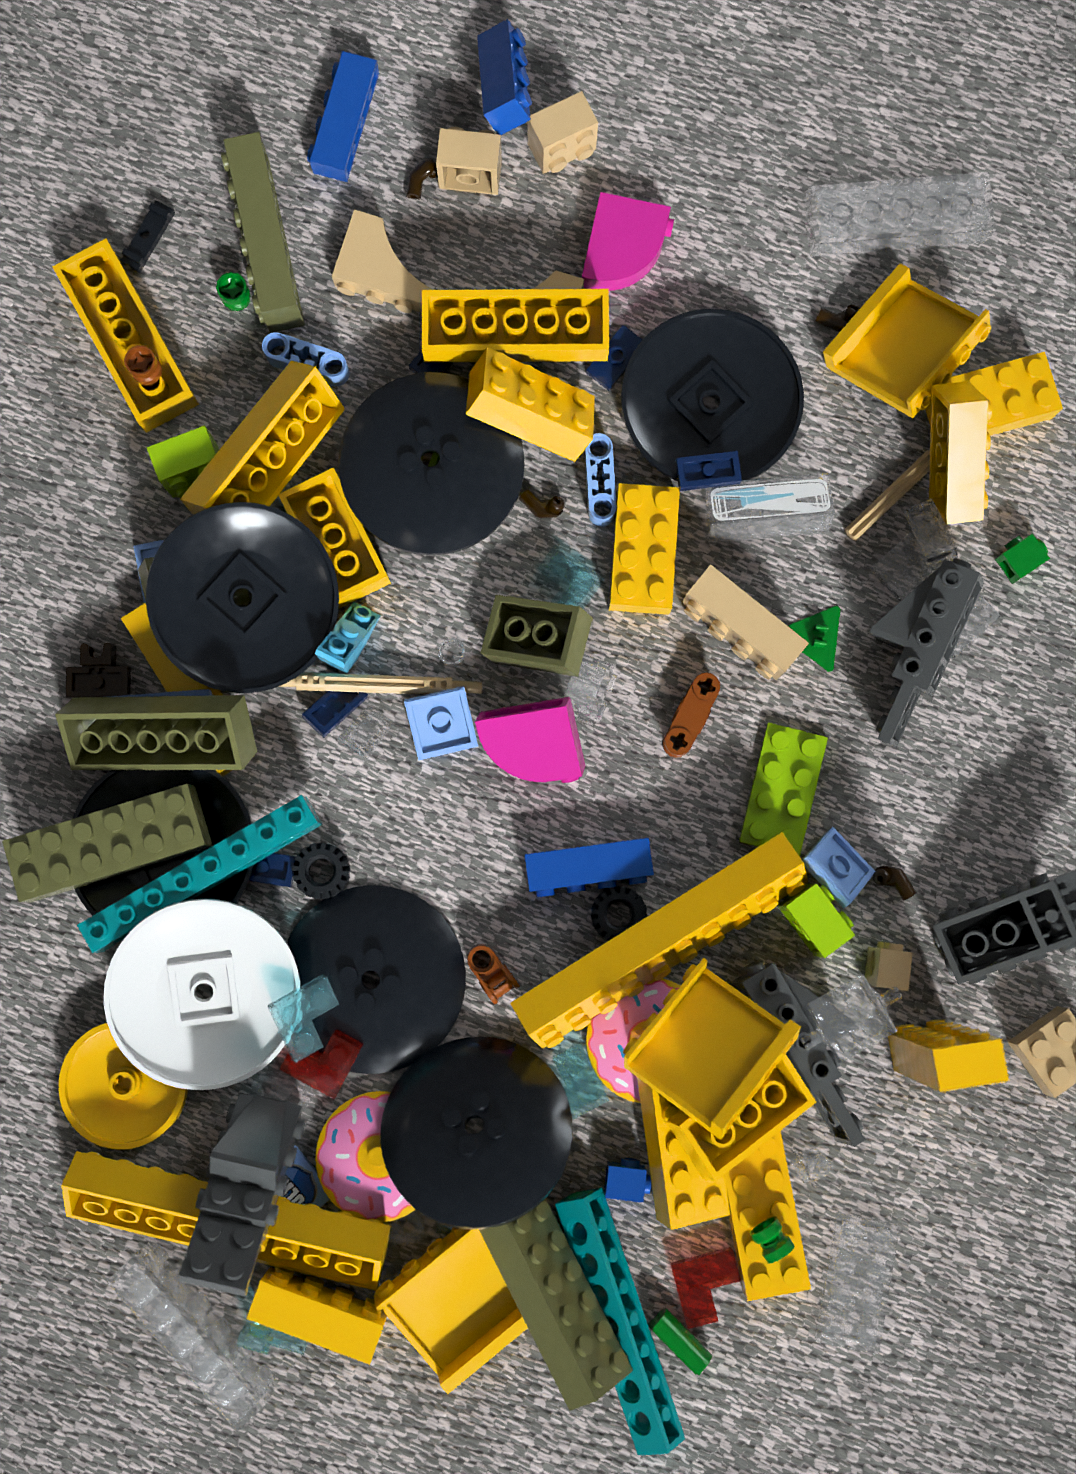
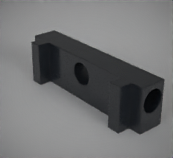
M156 200L154 204L151 203L149 205V212L128 248H124L122 251L121 263L129 265L132 270L141 273L175 215L172 208ZM143 233H150L148 238H141Z

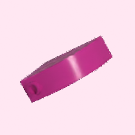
M600 192L581 277L584 279V288L614 291L631 286L646 276L660 256L664 237L671 238L674 219L669 218L671 207Z
M570 697L481 711L476 718L477 733L487 755L497 766L512 776L533 782L561 780L562 783L574 782L579 777H582L586 765Z

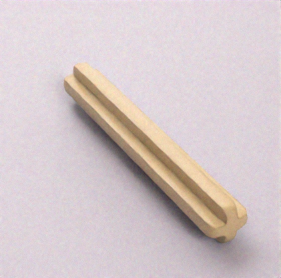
M927 450L847 526L845 533L850 539L857 541L929 472L930 450Z

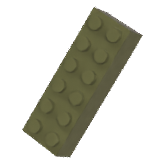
M260 132L223 139L226 151L221 152L224 169L229 177L227 185L230 197L234 200L236 208L233 209L237 228H240L242 238H239L243 256H246L248 264L245 268L249 284L252 285L254 292L252 301L255 312L259 316L261 325L266 324L270 333L305 326L270 162Z
M245 695L72 698L55 714L71 770H243L257 753Z
M190 784L177 786L2 841L19 903L38 901L213 846L196 787Z
M546 1199L529 1213L510 1223L488 1229H479L569 1411L596 1402L633 1371Z

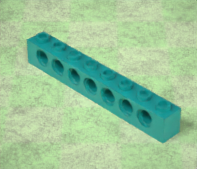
M300 795L79 923L77 926L92 953L104 952L123 941L125 936L139 922L153 912L177 902L199 897L323 824L308 798Z
M601 1187L572 1193L555 1203L567 1242L633 1369L629 1375L615 1385L637 1455L668 1454L686 1438L603 1189Z

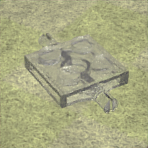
M864 974L859 975L806 1005L815 1021L817 1030L801 1037L802 1044L814 1038L813 1041L804 1045L806 1050H810V1048L824 1041L832 1050L839 1064L897 1032L889 1018L887 1006L902 999L901 992L889 998V996L899 991L894 986L892 989L879 995V993L871 988Z

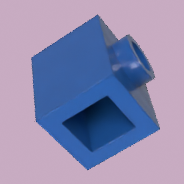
M626 1157L621 1158V1163L607 1161L604 1187L605 1198L644 1203V1194H650L651 1176L647 1174L645 1165H640L639 1159Z

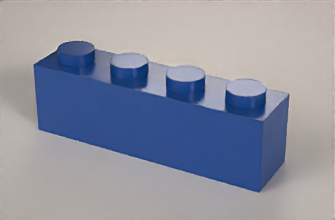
M508 19L477 35L483 115L496 133L501 135L531 120L529 106L532 105L527 89L530 81L525 69L528 61L523 50L526 42L520 29H514Z
M342 51L339 62L334 63L332 69V80L334 81L331 89H327L325 92V111L323 117L319 116L315 128L317 138L315 144H310L307 154V161L311 164L313 174L348 182L379 77L377 60Z
M649 838L524 854L529 892L536 891V897L555 895L554 889L567 887V893L586 891L585 885L593 883L598 884V889L617 887L616 880L628 879L629 885L646 883L647 876L654 875Z

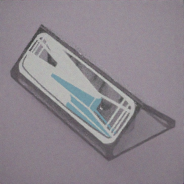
M828 473L742 480L740 484L706 488L708 544L828 533L835 515Z

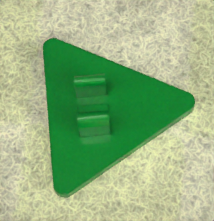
M838 606L788 625V627L809 643L802 653L827 672H831L834 669L840 619V608Z

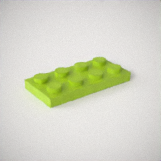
M767 723L741 829L740 843L759 847L783 832L800 857L828 737Z

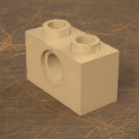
M877 942V948L868 947L864 984L909 991L913 952L903 951L904 945Z

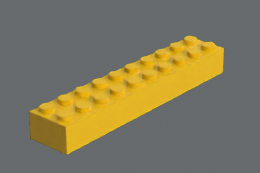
M783 832L518 997L510 1004L528 1036L542 1049L545 1047L552 1048L561 1043L564 1039L563 1036L570 1031H579L588 1026L591 1022L590 1019L597 1014H606L615 1009L618 1005L617 1002L626 996L633 997L639 994L648 982L653 979L657 981L666 977L675 965L680 962L682 964L690 962L698 955V951L707 945L709 947L717 945L725 938V934L734 928L736 930L744 928L752 921L751 918L761 911L762 913L771 911L778 905L780 899L787 895L794 896L801 892L808 882L804 862Z
M76 1151L61 1186L67 1217L189 1246L200 1214V1209H196L197 1197L201 1188L206 1189L208 1182L197 1180L189 1174L176 1175L168 1173L159 1167L152 1166L147 1168L138 1166L126 1159L113 1160L105 1158L96 1152L84 1153ZM278 1196L276 1203L279 1206L277 1219L274 1226L269 1225L256 1262L377 1290L386 1259L390 1225H386L377 1219L365 1220L356 1218L344 1211L335 1213L323 1210L314 1204L302 1205L293 1203L285 1197Z

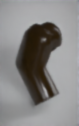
M432 158L423 159L410 171L407 198L420 200L423 181L428 176L432 179L438 176L436 162H433Z
M851 304L848 305L846 310L838 314L821 308L815 321L840 332L858 312L860 307Z
M530 488L519 497V500L538 518H556L563 513L565 507L564 500L561 497L554 496L551 499L540 500Z
M885 865L875 869L873 874L874 882L879 886L895 887L903 901L917 893L902 869Z

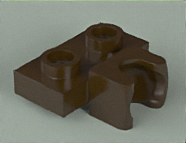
M82 643L80 646V665L82 667H66V698L130 695L131 668L129 666H116V646L112 643H105L101 656L94 658V649L88 646V644Z

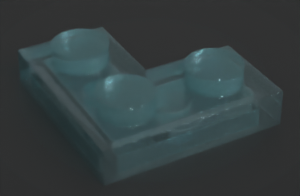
M556 544L537 568L540 573L561 587L552 599V603L580 606L583 610L605 580Z
M324 974L267 1005L290 1057L295 1063L324 1047L312 1020L339 1005L331 984Z
M581 1043L552 1057L566 1084L563 1088L569 1101L572 1120L610 1101Z
M248 1320L239 1333L236 1346L268 1355L272 1346L304 1355L309 1342Z

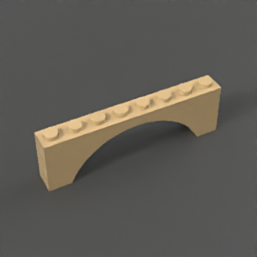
M354 210L332 274L335 287H338V291L345 295L354 296L355 293L365 295L367 300L375 304L381 305L384 301L394 304L396 309L405 313H411L412 310L422 313V290L433 289L415 278L399 261L388 241L383 218ZM555 270L546 280L532 289H584V279Z

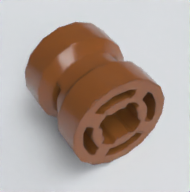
M138 345L127 351L124 358L125 367L136 382L141 385H152L160 379L162 366L151 349Z

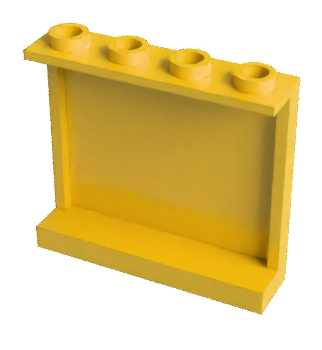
M899 263L824 349L823 354L826 367L907 416L914 418L920 410H925L930 404L931 385L948 383L954 370L968 360L973 348L988 337L991 330L989 311L985 309L980 316L970 312L911 280L910 268Z
M703 958L697 966L692 964L687 969L682 978L684 982L679 989L673 988L666 995L663 1001L665 1006L658 1014L653 1012L643 1026L645 1031L638 1039L633 1037L623 1050V1054H625L624 1067L721 1140L797 1040L801 1026L791 1019L784 1024L707 969V960Z
M453 1227L452 1232L445 1238H438L428 1246L426 1253L418 1260L412 1259L406 1263L401 1270V1274L392 1281L386 1280L377 1288L374 1295L375 1310L377 1312L381 1309L435 1371L438 1375L440 1386L447 1394L528 1328L479 1229L472 1230Z

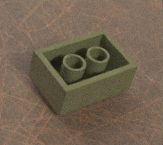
M495 595L481 654L495 664L578 677L593 617L580 606Z

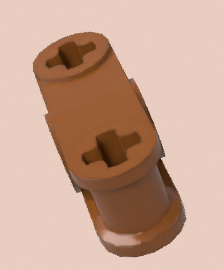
M701 673L690 685L685 697L682 698L663 740V749L669 756L674 758L684 756L691 749L697 735L703 729L711 713L710 709L720 691V682L715 675L711 673ZM706 681L710 683L709 689L712 692L702 695L700 693L701 687L698 684L702 685ZM679 735L683 738L682 743L685 745V748L680 747L678 750L672 748L674 743L670 741V738L675 739Z

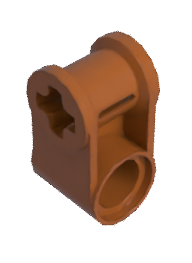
M477 944L470 949L468 965L494 1005L499 1003L498 999L508 991L520 987L508 967L501 962L489 945ZM479 950L487 951L491 957L490 963L484 967L475 965L472 958L475 952ZM506 980V981L503 982L501 985H499L498 987L494 988V987L497 986L499 983H501L502 981Z

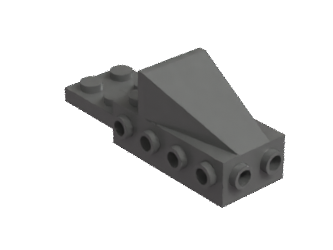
M954 558L951 562L944 559L938 569L874 624L870 630L871 635L877 641L902 651V653H896L890 669L894 671L892 677L902 685L901 687L896 686L889 699V703L893 704L888 716L883 714L876 728V732L880 733L878 739L892 747L897 748L921 692L934 696L984 585L980 572L971 569L972 565L964 560Z
M1076 869L1049 878L1047 873L1029 879L1028 882L1018 887L1012 885L998 891L999 897L987 900V897L983 896L968 903L970 908L958 912L957 908L954 907L939 913L940 919L933 924L934 930H932V935L939 948L942 947L946 956L945 964L947 970L952 977L955 976L958 985L967 981L969 984H975L986 979V974L997 970L999 974L1015 969L1017 967L1016 964L1022 961L1036 962L1047 957V952L1056 949L1063 952L1076 947Z
M752 962L740 969L738 972L741 976L728 984L784 1024L791 1019L801 1026L797 1040L786 1055L816 1100L814 1105L836 1142L856 1147L865 1141L860 1132L863 1130L860 1120L854 1113L850 1114L844 1105L846 1097L842 1090L836 1084L832 1085L833 1081L842 1076L838 1070L840 1063L835 1054L830 1049L826 1050L825 1048L857 1028L854 1021L779 970L775 963Z
M239 1093L236 1104H230L226 1116V1123H229L226 1132H220L217 1145L210 1155V1163L206 1173V1179L209 1180L206 1189H200L197 1197L196 1209H200V1214L178 1275L179 1282L246 1296L262 1242L266 1238L269 1225L274 1226L277 1219L279 1206L276 1203L278 1196H284L288 1176H285L287 1167H293L297 1148L294 1145L296 1139H301L304 1132L306 1120L301 1119L302 1106L295 1105L286 1100L275 1101L254 1093Z

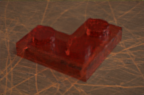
M337 1029L332 1034L323 1054L295 1040L279 1070L335 1100L364 1044Z
M732 1247L670 1263L687 1329L718 1322L710 1289L741 1281Z

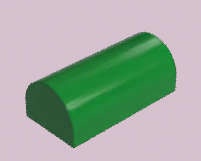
M667 1308L661 1309L648 1323V1327L695 1375H700L712 1359V1354Z

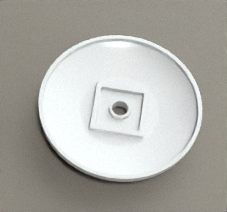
M192 899L177 902L161 908L144 918L125 936L118 946L109 965L104 984L106 1020L110 1032L122 1053L134 1066L151 1078L176 1088L188 1090H211L227 1087L253 1076L267 1066L288 1041L298 1017L301 998L298 968L294 956L282 935L274 926L254 911L232 902L217 899ZM201 983L209 984L213 988V994L207 999L199 998L194 990L197 985Z

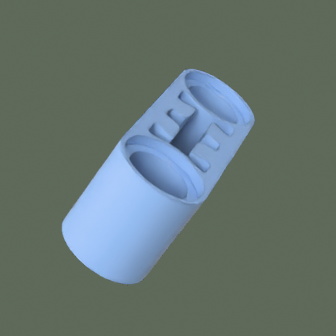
M272 332L266 335L262 341V350L268 362L276 368L284 370L290 361L302 363L300 359H306L308 356H311L312 360H306L304 364L316 366L328 385L341 386L349 378L350 372L346 359L339 352L279 332ZM277 346L285 347L281 354H271L273 348ZM332 365L342 366L341 371L337 374H329L327 372Z
M596 433L593 434V440L585 448L584 452L588 516L593 524L607 526L614 520L617 508L613 445L607 435ZM599 445L605 448L606 454L595 456L591 453L590 449ZM602 467V478L605 481L603 493L598 494L597 468ZM599 504H604L609 507L611 512L606 516H599L595 513L594 508Z

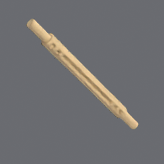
M303 672L286 684L278 686L296 687V690L423 695L464 686L466 693L482 694V682L452 681V677Z

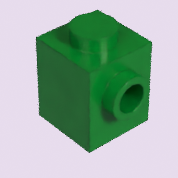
M1031 534L1024 540L1019 535L1004 545L1007 551L997 557L995 561L1013 584L1048 561L1050 557L1047 554L1048 550L1043 541L1038 538L1036 539Z

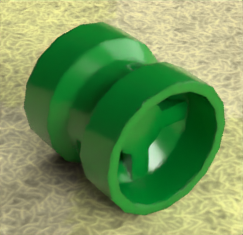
M229 272L218 279L216 285L217 293L226 308L232 311H240L248 306L251 294L246 281L241 275Z
M776 1216L759 1223L749 1233L755 1244H760L762 1247V1255L768 1264L784 1258L795 1247L790 1237L785 1236L781 1231L782 1225Z

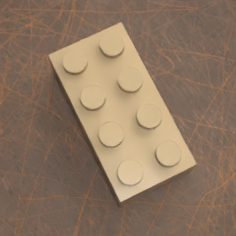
M711 564L687 592L682 602V605L686 607L684 612L696 622L701 619L710 626L707 630L713 637L719 641L726 639L733 645L731 650L743 660L747 658L757 664L756 671L768 680L771 677L775 680L780 678L809 644Z

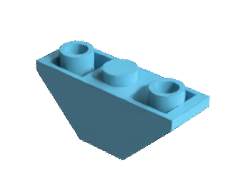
M353 602L337 622L334 630L329 632L316 649V656L319 660L347 674L358 660L381 615Z

